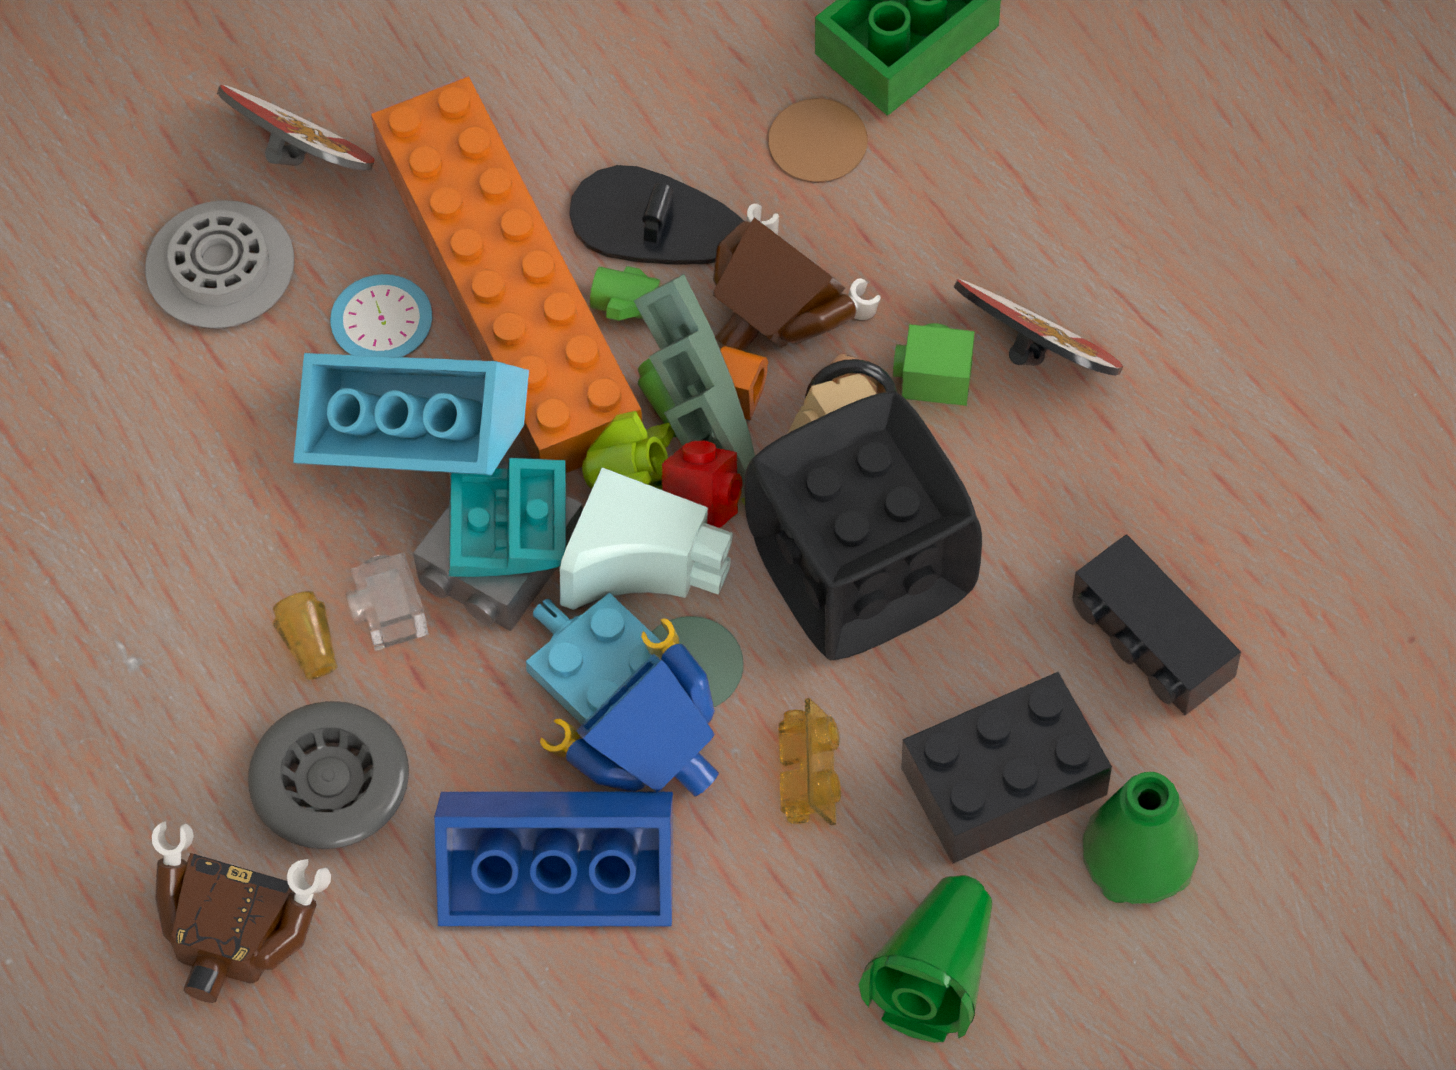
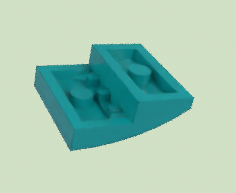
M509 458L508 468H496L492 475L450 473L449 576L483 577L514 575L561 566L566 550L565 460Z

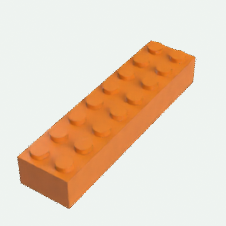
M465 77L372 113L371 118L377 150L482 361H497L529 370L525 420L519 435L531 459L565 460V474L581 468L589 447L614 417L619 414L636 411L642 421L641 408L470 77Z

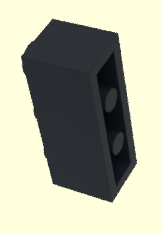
M1127 534L1075 572L1072 598L1079 615L1091 625L1097 623L1110 637L1111 645L1118 656L1128 664L1135 663L1146 674L1153 692L1164 703H1173L1184 715H1187L1236 677L1241 651Z

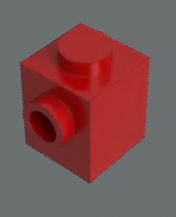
M691 441L684 444L662 463V490L708 507L707 524L721 528L738 513V501L742 493L743 482L741 475L737 473V452L716 448L715 444L708 441Z

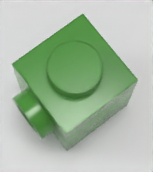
M938 323L926 324L924 326L909 324L907 345L896 344L893 365V377L903 378L902 397L908 400L967 406L975 331L951 329L946 325Z

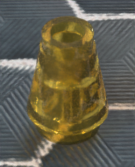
M312 591L299 592L277 602L272 608L276 617L272 625L299 667L303 670L306 679H317L333 672L338 665L334 658L335 653L325 603L318 601L315 593Z

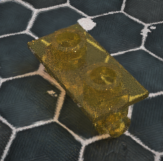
M811 698L805 699V711L797 709L786 711L784 713V720L778 724L780 763L783 766L800 763V769L780 772V810L786 814L787 822L792 824L806 823L810 820V814L818 813L827 823L836 825L835 803H838L841 799V785L839 777L834 770V750H837L839 747V731L833 717L828 716Z

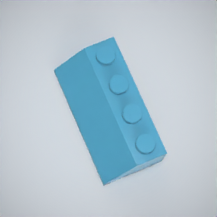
M304 353L293 463L492 475L524 426L529 370L497 361Z

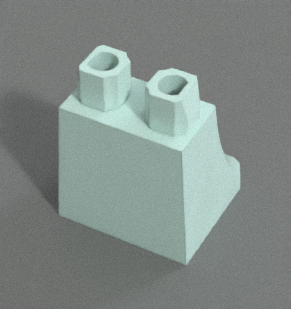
M601 468L561 561L560 605L575 610L602 599L609 592L613 596L630 593H658L686 598L691 585L719 595L730 569L731 558L727 557L732 544L733 533L707 524L708 507Z

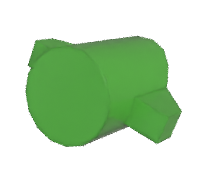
M626 266L624 271L598 267L590 293V308L607 311L606 318L620 321L632 317L643 319L634 300L659 287L660 279L648 277L639 268Z

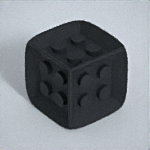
M896 391L878 393L862 398L791 431L762 449L751 459L747 466L744 484L746 519L759 555L794 617L811 642L827 659L839 660L848 658L904 634L944 613L965 598L975 587L981 566L982 530L971 498L953 465L927 425L911 404Z

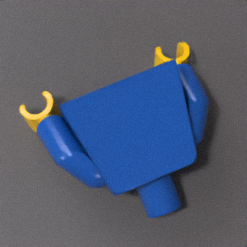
M663 618L660 621L664 629L669 633L663 642L653 643L644 631L641 634V638L652 656L578 729L562 719L553 720L565 730V738L561 744L554 746L542 737L540 743L545 750L554 755L566 757L569 764L598 785L630 792H636L648 785L658 792L675 777L696 797L703 793L719 774L699 753L715 735L708 725L715 711L706 672L683 644H679V637L672 622Z

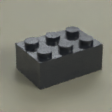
M1059 672L903 739L901 769L952 864L1108 794L1112 765Z

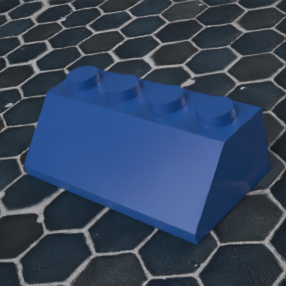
M673 792L440 793L434 816L438 926H672Z

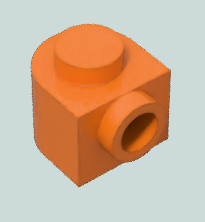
M723 346L720 351L733 380L744 417L747 420H751L766 381L768 359L767 357Z

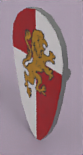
M226 85L219 86L217 94L223 101L248 119L271 132L265 151V157L269 163L298 166L304 161L307 152L347 168L362 171L372 169L374 158L355 144L253 95ZM285 141L290 143V145L285 146Z

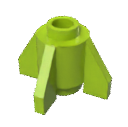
M636 411L616 415L587 451L582 465L586 484L593 489L601 468H605L662 490V463L668 459L665 447L669 446L675 434L670 423L652 426L646 430Z

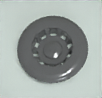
M325 701L305 705L287 713L276 721L258 742L248 771L250 798L257 814L265 825L278 836L291 843L315 849H333L352 845L380 830L399 808L409 779L406 750L392 726L367 708L340 701ZM339 743V746H326V744ZM313 747H317L316 750L310 752L309 754H304V752H306L307 750ZM352 748L360 751L358 756L350 752ZM293 763L298 764L296 772L290 770ZM372 765L373 768L364 774L363 769ZM286 787H296L297 792L286 790Z

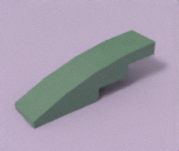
M682 274L634 300V303L660 350L650 355L649 358L675 403V406L664 412L682 446L691 441H708L715 444L716 448L737 452V473L741 475L743 482L740 499L745 497L746 469L751 459L755 456L750 432L733 380L710 324L685 275Z

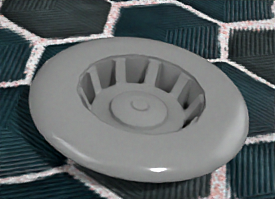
M222 200L206 202L180 212L159 230L147 252L145 261L146 281L155 301L177 320L192 326L209 329L234 327L258 318L272 308L282 297L293 274L294 249L285 228L265 210L239 201ZM249 268H252V271L249 274H247V270ZM191 276L194 278L193 282L188 281Z

